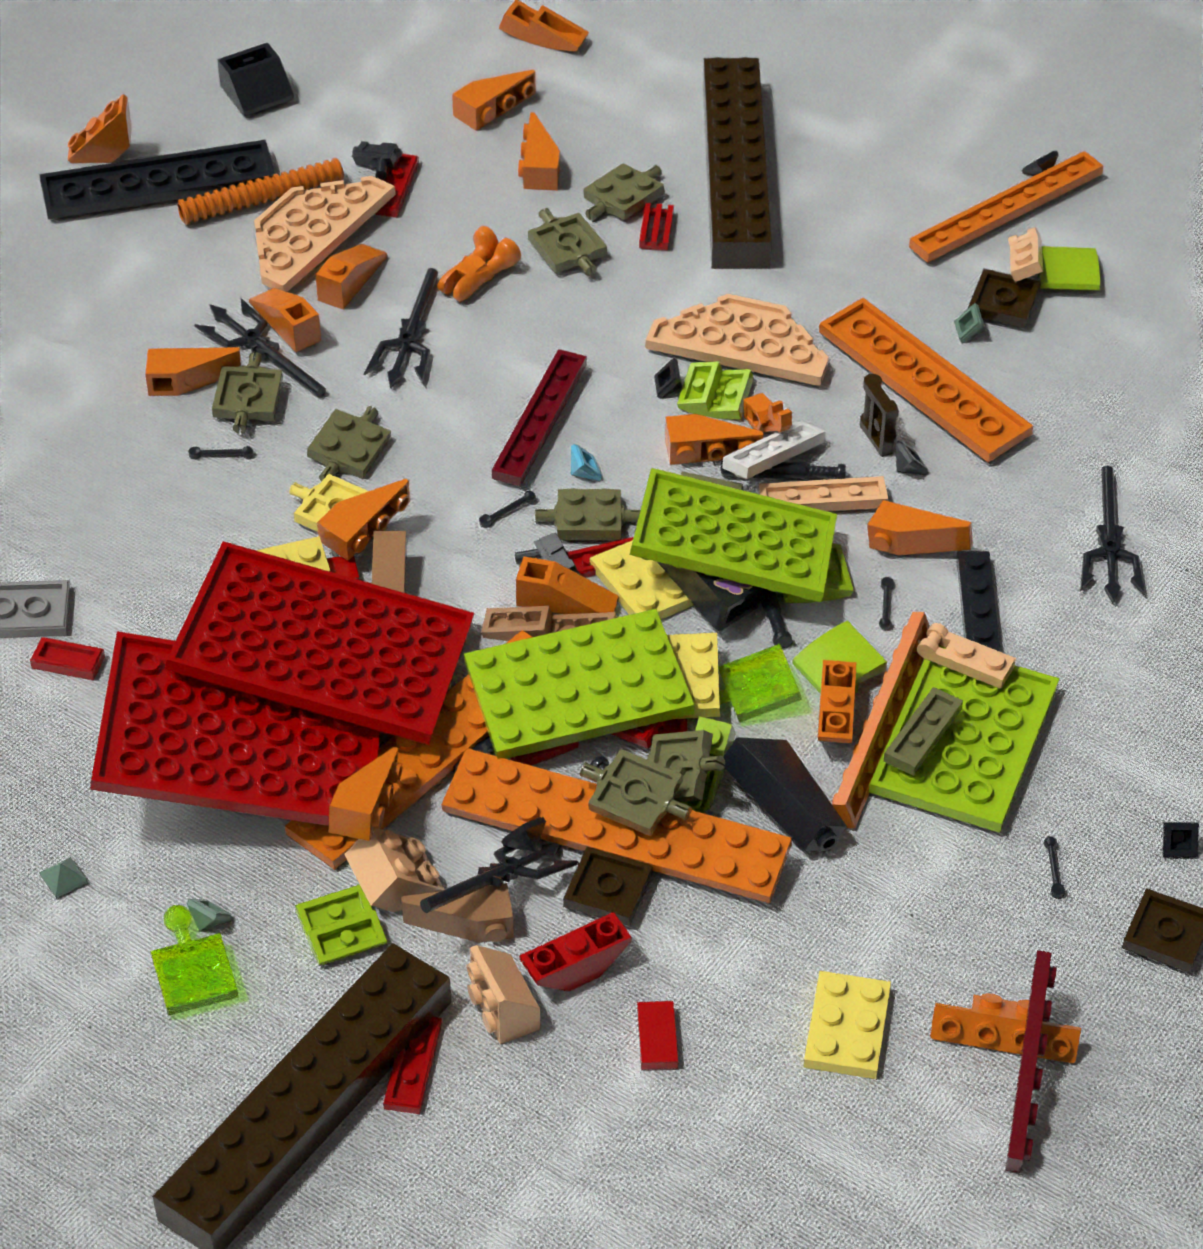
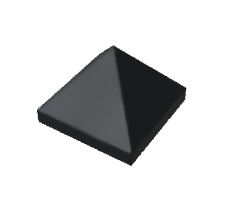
M1052 151L1023 167V174L1035 176L1055 166L1059 155L1058 152Z
M675 358L670 360L654 375L657 397L660 399L683 387L678 360Z
M902 441L895 443L896 472L918 475L929 473L928 468L915 450Z
M539 817L522 824L502 838L501 843L506 847L535 852L546 820L544 817Z
M1163 822L1162 856L1198 857L1199 822Z

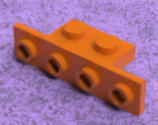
M985 993L981 996L973 995L971 1009L935 1003L930 1037L940 1041L1022 1054L1029 1000L1015 1002L1004 1000L996 994ZM1042 1021L1041 1034L1048 1035L1045 1056L1037 1057L1075 1063L1081 1028Z

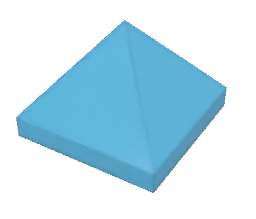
M573 444L571 446V475L596 481L601 480L602 475L595 457L580 446Z

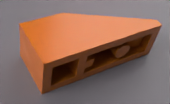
M360 244L330 256L316 273L318 301L344 310L385 261L387 252Z
M885 500L881 502L867 524L869 548L895 555L971 550L973 546L972 522Z

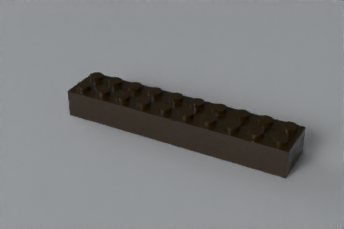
M704 58L703 104L711 269H770L771 227L759 58Z
M392 943L152 1196L157 1221L199 1249H226L393 1067L397 1055L404 1048L406 1051L410 1047V1041L418 1038L425 1031L432 1017H439L452 1003L450 977Z

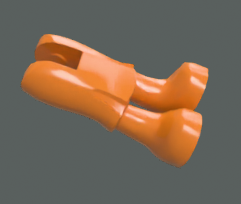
M480 226L473 235L475 250L469 256L465 255L460 263L452 267L441 277L437 284L438 290L446 295L453 292V298L463 302L483 283L492 280L494 275L504 269L511 268L521 260V251L513 240L504 238L498 242L497 236L489 227Z

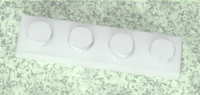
M800 421L793 424L788 430L780 433L776 432L724 456L722 468L734 473L738 478H752L758 473L771 469L777 464L790 460L792 457L824 443L826 431Z

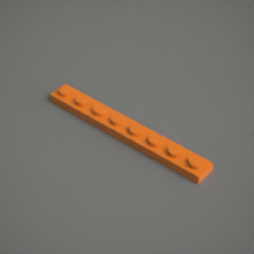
M1083 151L911 237L909 248L928 263L1102 175L1104 165L1086 151Z
M912 612L908 624L904 626L898 648H895L891 665L888 671L884 673L883 684L879 694L874 698L872 711L869 718L864 722L860 740L854 746L853 756L848 768L844 770L843 781L838 793H835L833 796L832 806L846 824V828H856L869 796L871 779L924 660L918 654L917 647L922 639L927 638L926 633L930 628L925 612Z

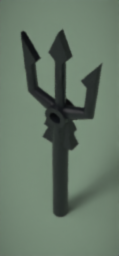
M435 268L427 270L409 319H401L402 327L399 328V338L380 341L364 371V375L381 366L379 359L385 348L399 347L400 351L392 370L387 371L390 389L402 378L400 370L406 353L412 350L422 353L420 364L414 367L423 384L430 349L417 340L421 338V332L426 329V322L421 321L438 276V271Z
M241 297L242 314H248L258 323L254 329L246 330L227 315V309L211 304L209 306L215 320L224 321L243 337L227 340L216 333L213 326L194 325L195 328L225 347L246 346V348L251 349V352L260 353L262 360L267 358L317 397H322L325 394L326 388L278 352L280 349L279 343L270 341V337L261 336L267 321Z
M1103 466L1101 468L1103 525H1097L1096 532L1099 535L1098 542L1101 547L1083 553L1080 591L1093 580L1094 575L1090 573L1091 559L1103 557L1107 560L1108 584L1105 585L1104 590L1113 604L1121 589V586L1116 583L1115 559L1121 558L1131 561L1134 576L1131 577L1130 582L1143 595H1145V588L1139 556L1120 548L1124 527L1116 525L1114 469L1111 466Z
M556 843L542 845L541 850L521 859L507 857V854L517 848L503 846L493 853L498 863H490V867H478V875L422 899L420 907L422 911L429 913L488 885L500 888L504 881L509 882L510 880L517 879L518 876L538 880L574 867L579 862L577 860H554V865L534 870L524 866L544 857H555L561 849V845Z

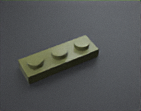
M933 687L885 751L884 762L914 776L962 710L963 700Z

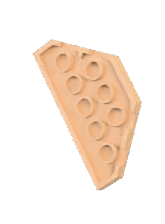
M374 176L361 177V182L344 184V181L340 180L320 183L321 188L304 190L303 186L289 189L254 220L262 284L288 292L396 195L395 186Z
M732 294L717 297V302L707 306L701 303L681 310L680 315L667 320L664 316L654 320L645 340V349L705 362L719 361L720 365L738 369H751L752 372L821 386L829 359L823 350L819 351L813 344V338L801 324L797 325L791 318L792 313L786 306Z

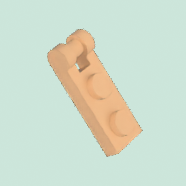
M1031 228L1027 230L1026 234L1019 237L1017 234L1008 237L1010 244V272L1014 281L1017 282L1043 272L1042 240L1037 228Z
M933 623L926 633L927 638L922 639L917 647V652L921 657L1000 689L1015 667L1016 658L948 632L947 628L940 623Z

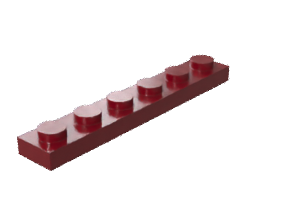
M561 349L557 350L491 470L492 479L522 486L587 366V356Z
M1037 950L1005 1171L1020 1173L1023 1160L1030 1162L1033 1139L1026 1138L1028 1125L1035 1126L1038 1104L1031 1103L1033 1090L1040 1091L1043 1069L1036 1068L1037 1056H1045L1048 1036L1047 1034H1041L1042 1021L1049 1022L1052 1008V1000H1046L1045 998L1047 988L1054 989L1057 967L1050 966L1051 952Z

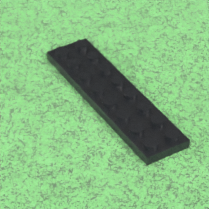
M266 139L44 173L39 174L49 220L180 200L187 197H196L198 194L204 196L206 192L213 194V190L220 192L221 188L224 187L230 189L232 185L238 187L239 183L246 185L247 181L250 180L253 183L258 178L264 180L265 176L272 178L275 171Z

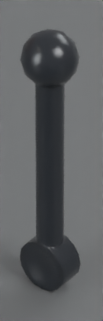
M245 446L243 449L200 450L199 447H191L188 450L189 457L193 460L199 459L201 456L243 455L245 458H250L254 454V450L250 446Z
M526 491L524 497L495 513L480 516V526L488 528L492 525L493 520L526 502L531 503L535 501V493L533 491Z
M885 577L881 580V588L884 590L883 612L879 626L884 630L889 629L892 625L889 619L890 590L893 589L894 580L890 577Z
M1048 836L1044 839V846L1048 849L1053 880L1050 894L1055 899H1061L1064 896L1065 887L1060 884L1055 854L1057 840L1053 836Z

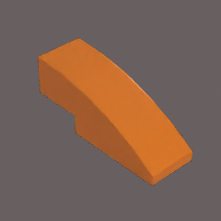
M514 0L504 13L498 28L528 43L562 51H577L589 34L585 29L544 5L536 11L519 0Z

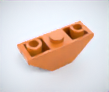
M122 94L116 101H110L105 107L104 112L97 118H91L84 130L79 134L75 133L70 138L67 145L69 147L67 159L69 162L112 163L130 147L132 125L129 102L126 95Z
M823 660L818 741L852 744L857 662Z

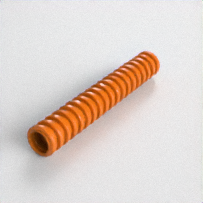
M332 158L331 162L328 160L323 161V164L317 162L314 166L311 164L307 165L306 169L299 167L298 171L291 169L289 173L286 171L281 172L280 176L276 173L272 175V178L269 176H265L264 180L258 178L254 183L250 180L247 181L246 185L239 183L238 187L235 185L230 186V189L224 187L221 188L220 192L213 190V194L209 192L204 193V196L198 194L194 199L187 197V201L183 199L178 200V212L182 222L187 225L190 224V220L198 222L199 218L205 220L209 215L211 218L216 217V213L223 215L225 211L231 213L233 209L241 210L242 206L245 208H249L250 204L257 206L259 202L262 204L267 203L268 199L275 201L276 197L280 198L293 187L303 186L304 190H310V188L317 189L320 183L343 180V167L337 158Z

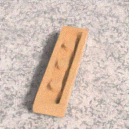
M884 476L760 483L758 486L759 495L824 511L878 508L883 500L888 501Z

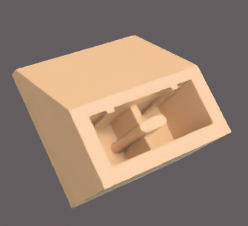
M375 828L370 841L358 839L344 854L365 896L373 907L397 912L402 910L401 896L444 890L439 880V872L431 865L425 854L426 849L424 845L414 837L409 838L395 834L391 830L385 831Z
M478 945L470 947V963L466 967L471 984L467 986L473 1005H480L483 1011L482 1020L488 1033L494 1032L501 1045L540 1030V1008L511 954Z

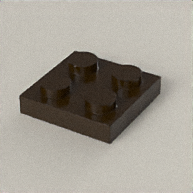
M984 268L968 308L976 303L978 304L982 319L1026 328L1040 291L1041 281L1025 278L1015 282L1011 274Z
M586 847L563 897V907L600 918L614 912L622 924L630 926L653 874V866Z
M1146 888L1124 938L1122 949L1190 973L1203 943V908Z

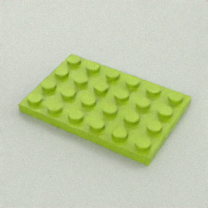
M651 468L629 555L640 557L644 560L669 564L676 568L701 572L709 576L733 580L741 584L765 588L773 592L797 596L805 600L821 602L825 590L837 514Z
M657 609L464 653L465 665L497 759H507L695 714L693 700Z
M924 659L871 779L869 793L1000 833L1054 699L1060 678L1015 665L1005 684L1000 689ZM935 687L963 700L962 710L913 776L884 762V753L931 689Z

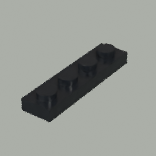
M957 551L956 562L964 638L1000 651L990 551Z

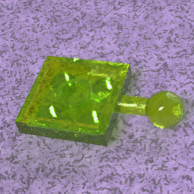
M780 644L718 666L726 688L719 691L720 705L731 701L739 723L802 700Z
M183 905L169 907L164 913L163 921L166 928L175 933L178 944L150 951L167 1015L170 1016L238 998L237 985L221 934L218 933L191 940L188 930L192 922L191 912Z

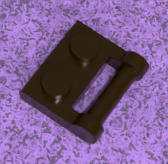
M868 374L864 377L863 381L865 402L864 413L860 416L859 425L880 456L884 457L893 454L894 440L896 439V418L899 416V410L896 402L890 400L882 389V378L876 374Z

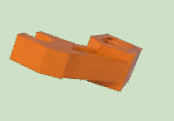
M763 393L743 399L744 418L755 430L763 432L778 431L780 433L791 428L792 411L789 408L783 410V402L781 400L773 403Z

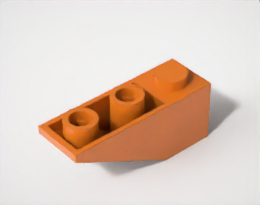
M531 69L470 82L452 94L453 116L474 130H479L536 93V71Z
M530 112L529 124L524 123L523 141L526 142H521V159L524 160H519L518 177H523L524 189L558 191L560 150L535 112Z
M272 288L249 299V303L295 353L321 341L319 313L303 297Z
M240 347L148 349L145 372L148 396H179L218 382L222 366H242Z
M698 414L665 416V443L670 465L720 461L724 456L763 439V431Z
M402 479L336 503L317 522L318 536H320L321 543L348 561L356 553L362 552L373 537L374 531H383L390 519L398 511L402 512L410 502L409 481Z
M523 556L516 577V606L519 607L549 606L551 612L560 614L615 612L619 599L617 594L555 561Z
M393 747L339 783L330 804L329 833L370 841L374 829L381 828L385 813L384 805L390 806L394 792L393 783L399 784L402 775L403 763H398L399 748Z

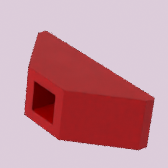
M612 912L519 956L520 961L538 986L569 992L601 977L632 942V937L616 914Z

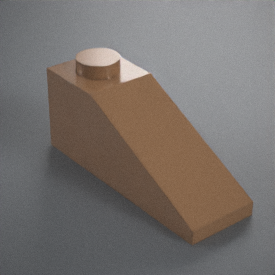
M503 883L500 888L488 885L429 913L422 911L420 901L438 892L401 896L403 923L478 943L487 941L499 942L504 939L514 938L513 913L507 883Z

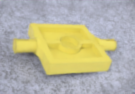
M328 474L320 484L310 489L294 482L289 490L290 495L303 499V503L294 512V521L318 532L317 522L336 503L368 492V490L331 474Z

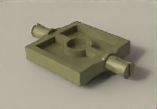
M622 163L583 189L584 199L595 204L586 210L587 218L593 221L601 214L608 213L626 220L643 209L645 203H652L664 195V184L655 180L662 175L661 168L654 165L649 170L640 172Z
M545 208V211L544 209L540 210L539 217L544 221V224L528 230V240L555 274L575 266H580L587 276H590V273L593 275L597 271V267L591 261L606 256L607 245L579 212L567 217L557 218L554 217L548 208Z
M254 352L250 353L247 366H222L212 406L213 418L235 419L233 431L238 434L239 430H241V434L245 433L248 420L274 421L283 382L282 370L260 367L262 355L256 352V356Z
M368 406L361 417L353 416L338 409H335L307 448V457L319 461L326 466L319 475L321 482L328 474L335 476L338 472L351 474L361 479L365 477L391 439V430L372 423L379 414L375 407L372 409V406Z
M558 489V502L554 509L535 508V522H554L557 528V536L560 540H621V529L624 526V522H638L640 510H624V506L621 503V489Z
M698 730L653 735L651 751L647 760L682 774L683 782L677 790L674 800L678 802L702 800L707 772L724 769L725 766L721 764H725V759L722 756L709 757L713 738L712 733Z
M623 749L619 750L613 762L603 770L587 762L581 767V777L597 782L596 790L588 802L590 811L649 836L652 835L659 821L667 813L687 820L688 816H690L692 807L674 800V796L683 782L682 774Z

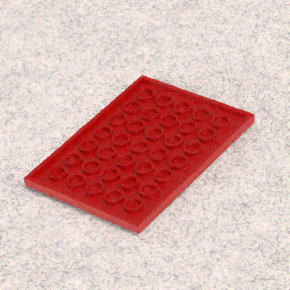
M223 541L167 658L165 670L429 745L471 628L474 612Z
M117 631L90 790L329 826L330 804L339 783L378 758L380 732L375 729L348 723L340 719L313 713L305 709L281 704L277 701L165 670L166 661L175 640Z

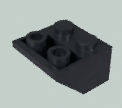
M268 42L217 59L220 86L243 116L255 114L261 110L294 99V94L281 59Z

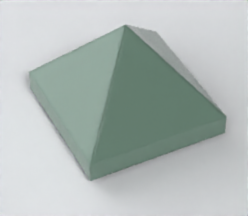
M976 303L971 305L954 321L961 343H965L983 332L984 323Z
M71 857L39 872L41 878L56 899L88 883Z
M188 899L187 906L199 932L230 922L233 918L231 913L207 899Z

